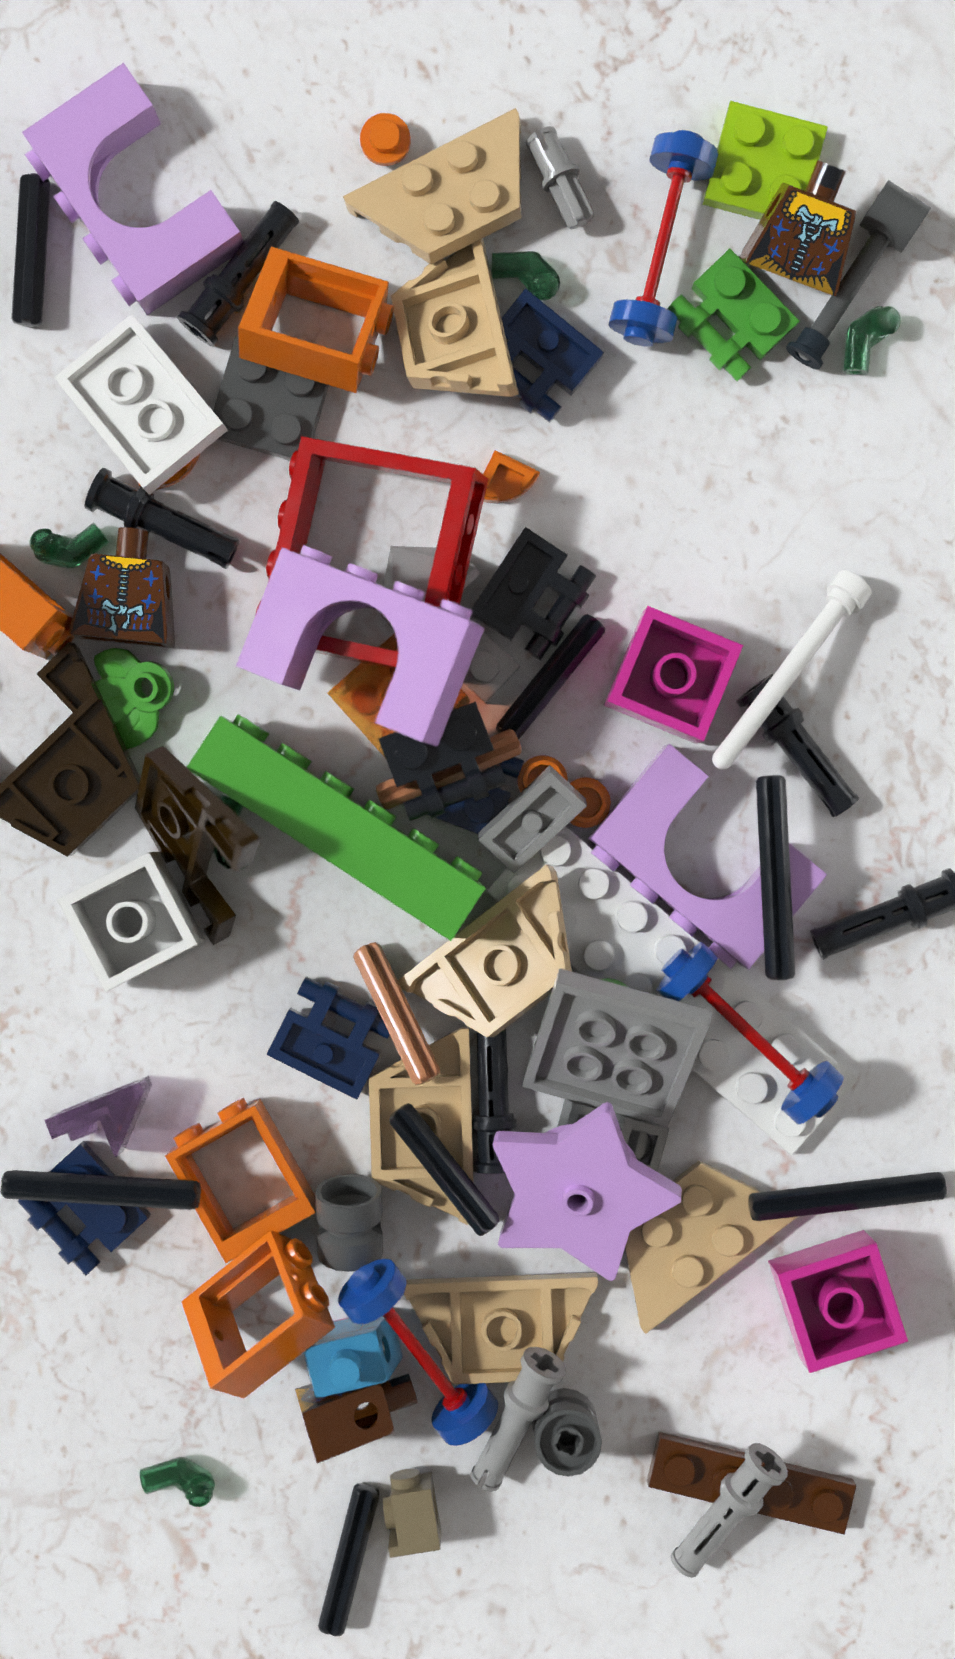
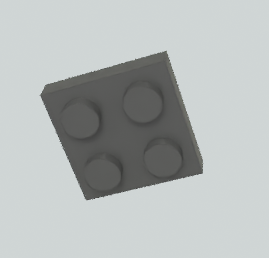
M235 336L213 410L228 431L217 440L290 461L293 453L299 448L301 436L314 438L329 385L239 358V337Z

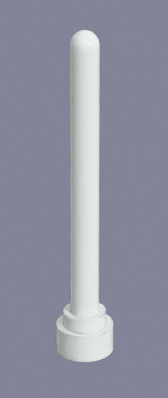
M841 570L837 573L826 588L827 596L825 602L827 605L713 754L712 761L715 767L727 769L732 765L842 617H849L852 613H858L872 595V590L864 579L847 570Z

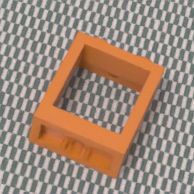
M271 246L238 327L239 358L357 393L363 374L372 376L379 354V346L374 345L378 334L386 336L392 322L394 305L387 303L389 282ZM286 294L365 317L352 354L272 331Z
M0 553V631L26 652L47 659L51 653L55 656L68 642H72L75 637L69 634L73 616Z
M244 1098L233 1102L217 1112L221 1121L203 1130L200 1122L187 1128L173 1137L176 1146L165 1155L178 1180H190L200 1183L201 1199L198 1208L195 1210L225 1263L238 1257L270 1230L281 1233L316 1213L315 1194L261 1098L249 1105ZM252 1120L294 1194L233 1228L191 1154Z
M270 1230L181 1301L210 1389L244 1399L335 1328L328 1310L329 1298L325 1290L318 1284L311 1266L313 1262L312 1255L307 1246L299 1239H291ZM280 1274L295 1314L246 1352L233 1311Z

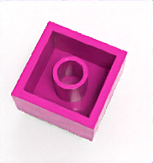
M647 606L640 616L604 706L692 743H701L705 740L744 645Z
M864 1230L768 1260L798 1355L809 1373L908 1342L877 1243Z

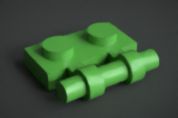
M730 248L693 283L691 289L703 301L699 306L695 308L681 294L668 307V310L673 312L680 322L678 328L688 338L693 335L712 355L709 359L710 362L719 371L724 368L737 382L752 368L739 354L745 347L761 361L799 323L794 314ZM715 314L735 334L727 341L708 322Z

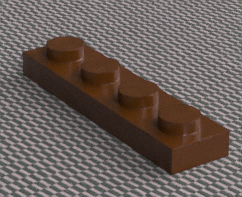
M658 1432L647 1476V1484L650 1488L714 1503L721 1495L720 1485L722 1479L728 1473H735L745 1461V1453ZM785 1463L788 1470L787 1478L781 1485L771 1487L763 1497V1507L757 1514L845 1535L856 1491L854 1480Z

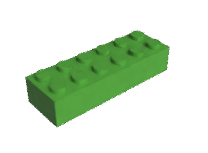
M237 714L234 721H231L221 715L219 716L187 765V769L440 935L452 941L486 889L485 885L478 881L482 875L480 870L458 856L450 863L434 852L440 844L419 830L412 828L407 835L394 827L392 824L397 816L376 802L369 799L366 805L362 806L351 799L350 796L354 791L353 787L327 771L319 778L307 770L312 763L310 759L284 743H281L276 750L265 742L270 733L247 718Z

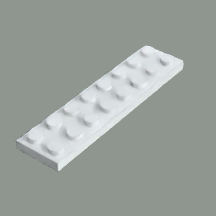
M566 826L516 873H513L506 867L486 890L499 902L543 866H553L557 872L571 965L583 975L597 979H616L626 984L629 988L661 996L656 989L666 976L661 971L666 962L681 948L688 953L700 943L668 918L669 915L655 903H650L630 886L631 882L617 870L613 872L592 855L591 851L593 849ZM717 959L714 966L707 973L712 979L709 986L798 1071L803 1068L810 1071L818 1064L828 1061L844 1076L843 1083L836 1092L838 1100L834 1106L822 1117L816 1118L813 1116L805 1123L797 1125L781 1109L783 1101L791 1091L787 1087L790 1080L701 995L693 998L688 993L679 1001L712 1011L710 1027L692 1070L792 1156L858 1079L729 967Z

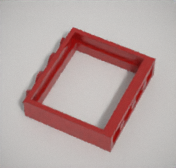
M301 436L299 448L291 456L289 464L291 483L287 500L282 502L278 512L280 532L276 549L268 557L266 566L268 579L271 577L281 548L300 554L302 546L307 545L325 461H331L451 484L424 603L440 608L444 599L460 605L489 479L474 467ZM322 635L315 653L396 670L399 651Z

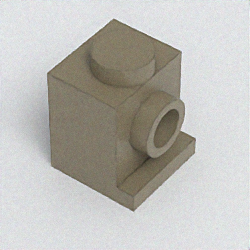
M403 1469L390 1475L391 1494L389 1497H383L386 1528L390 1529L389 1557L393 1558L441 1550V1526L432 1472L420 1474L418 1469Z

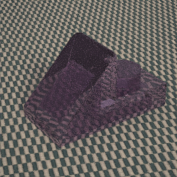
M149 1075L54 1113L44 1120L51 1138L54 1139L67 1133L70 1141L77 1140L99 1130L96 1121L100 1120L114 1156L118 1157L125 1150L152 1087Z

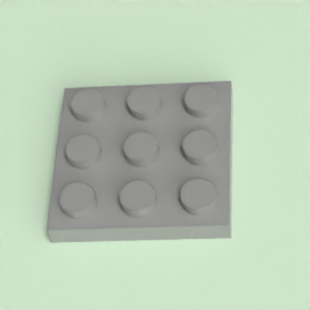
M559 968L524 1074L522 1087L596 1108L603 1103L609 1102L617 1114L668 1128L710 1027L712 1011Z

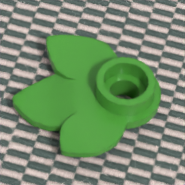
M123 648L104 650L94 656L95 667L101 676V679L96 681V684L126 748H134L149 740L157 731L159 710L166 707L171 701L174 693V681L170 672L157 662H141L129 650ZM144 678H147L152 683L153 691L150 696L143 693L141 684Z

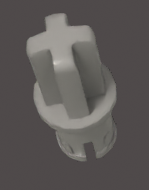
M553 126L544 127L540 131L548 145V149L544 150L536 132L528 137L526 146L531 151L544 178L542 181L543 190L551 192L567 227L571 230L579 227L582 228L594 218V210L578 179L580 170L576 164L570 163L557 136L556 129Z

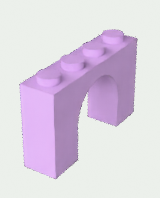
M122 63L24 130L22 133L32 147V150L24 155L42 181L52 177L61 191L53 197L71 223L80 218L90 233L82 239L101 265L107 260L111 262L119 274L111 281L127 305L130 307L135 302H138L146 315H149L232 258L242 245L243 238L212 190L164 222L150 227L136 228L125 226L110 219L101 211L98 188L100 178L107 164L122 150L161 124L152 103L126 65Z
M304 545L300 554L281 548L236 666L281 685L300 690L320 638L328 626L338 617L352 610L364 608L377 609L391 623L397 637L399 653L395 673L375 723L423 743L438 747L484 631L483 627L469 620L473 611L444 599L440 608L422 602L425 592L395 581L392 590L377 585L375 583L378 574L351 563L348 564L346 572L329 566L332 556Z
M667 744L611 809L607 817L588 837L596 845L591 854L613 872L619 865L635 877L630 886L650 903L654 904L658 898L663 900L674 910L668 918L691 937L697 930L713 942L709 949L727 967L732 969L737 962L741 966L750 969L764 952L760 866L739 889L717 898L697 897L687 892L676 882L668 869L665 859L664 846L666 834L674 818L709 776L672 745ZM789 843L793 917L827 874Z

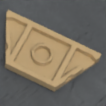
M514 108L344 195L343 199L347 210L356 218L362 215L379 226L380 232L396 243L408 245L412 253L429 264H433L521 219V123L517 109Z
M483 238L457 251L446 261L443 258L433 264H428L419 277L409 280L391 295L406 375L413 388L507 397L519 395Z
M543 866L456 934L452 941H447L398 980L401 989L414 993L434 1005V1008L446 1015L460 1019L465 1022L466 1026L485 1037H495L549 996L559 968L572 972L557 872L553 866Z
M461 1027L429 1044L440 1068V1074L433 1080L415 1085L402 1059L369 1077L371 1175L380 1185L393 1191L399 1190L410 1195L411 1199L428 1207L438 1208L457 1217L458 1221L469 1225L389 1122L391 1114L407 1103L412 1104L473 1182L469 1027Z
M698 1160L673 1180V1182L682 1187L681 1202L631 1230L625 1246L638 1320L643 1332L647 1334L797 1217L764 1221L752 1220L749 1212L748 1197L750 1194L759 1193L760 1191Z
M597 1273L409 1279L406 1280L407 1285L404 1296L414 1308L422 1323V1329L431 1345L438 1352L441 1364L452 1384L504 1383L516 1381L522 1369L520 1360L524 1351L529 1347L544 1348L558 1356L562 1362L564 1361L565 1351L575 1337L581 1323L580 1318L591 1294L595 1292L598 1286Z

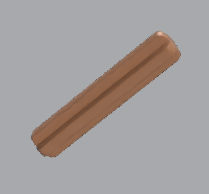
M508 729L489 737L494 751L478 756L475 759L480 771L520 755L522 747L516 733ZM461 764L432 774V778L438 789L465 778ZM391 778L376 786L377 796L384 809L394 808L403 804L406 800L422 795L417 780L397 788L394 779Z
M374 942L362 946L354 953L353 958L412 1082L415 1085H420L433 1080L440 1074V1068L381 945Z

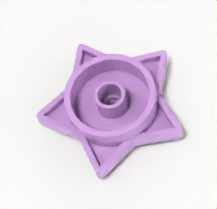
M609 1102L603 1103L574 1124L558 1126L545 1133L497 1131L495 1133L493 1148L514 1191L512 1202L500 1231L498 1241L500 1248H562L607 1280L613 1281L616 1278L630 1231L681 1202L682 1187L637 1160L634 1152L624 1140L614 1108Z

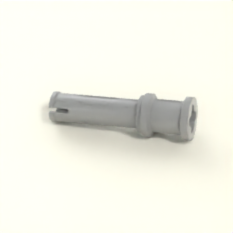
M529 1347L524 1351L520 1360L522 1369L516 1381L508 1383L503 1394L506 1406L483 1452L470 1473L472 1481L478 1485L484 1473L489 1472L481 1488L485 1491L492 1492L500 1488L502 1479L531 1422L541 1418L546 1413L549 1406L547 1397L553 1385L562 1382L565 1376L566 1368L564 1363L558 1356L544 1348Z
M752 1443L745 1451V1461L735 1473H728L722 1479L720 1485L721 1495L671 1554L672 1563L680 1573L690 1578L696 1577L703 1565L726 1540L727 1536L744 1516L756 1515L763 1507V1497L771 1487L781 1485L787 1478L788 1470L785 1463L772 1449L760 1443Z

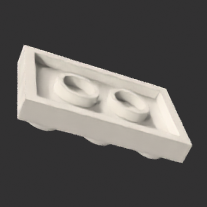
M133 314L129 315L54 377L149 495L228 431L222 421Z

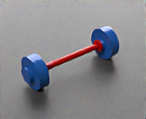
M678 130L658 134L654 138L649 161L653 167L665 173L671 179L643 296H637L635 300L615 301L608 323L612 330L623 335L625 341L634 345L650 347L653 346V343H667L673 340L678 318L670 310L661 307V303L655 297L683 185L691 180L711 178L714 174L719 154L718 149L713 144L692 131Z
M703 942L697 944L688 953L683 948L678 950L661 969L666 976L659 983L656 991L662 997L675 1001H680L688 993L693 998L701 995L790 1080L787 1087L791 1090L783 1101L781 1109L797 1125L805 1123L813 1116L820 1118L825 1115L838 1100L836 1092L842 1085L844 1076L828 1061L818 1064L810 1071L806 1068L798 1071L709 986L712 979L707 973L716 963L718 956Z
M379 1259L359 1268L342 1287L338 1296L339 1306L355 1324H366L381 1316L386 1319L444 1395L436 1405L431 1421L435 1430L447 1444L459 1446L479 1437L496 1417L498 1411L496 1397L485 1383L459 1384L453 1387L393 1308L404 1294L407 1281L392 1260Z

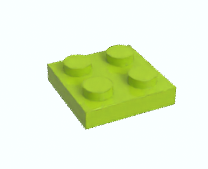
M730 100L717 147L719 154L714 174L709 178L702 205L760 220L782 183L805 191L817 160L819 161L828 126Z

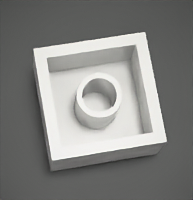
M149 852L57 900L104 992L116 988L206 941L160 852Z

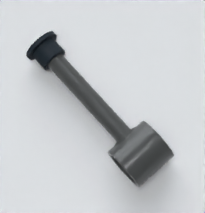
M890 180L887 181L859 225L868 231L869 239L841 280L836 296L832 295L811 328L805 327L796 342L790 341L786 349L791 356L810 368L820 369L822 367L823 361L821 357L830 345L828 337L886 248L893 247L902 253L930 211V206Z

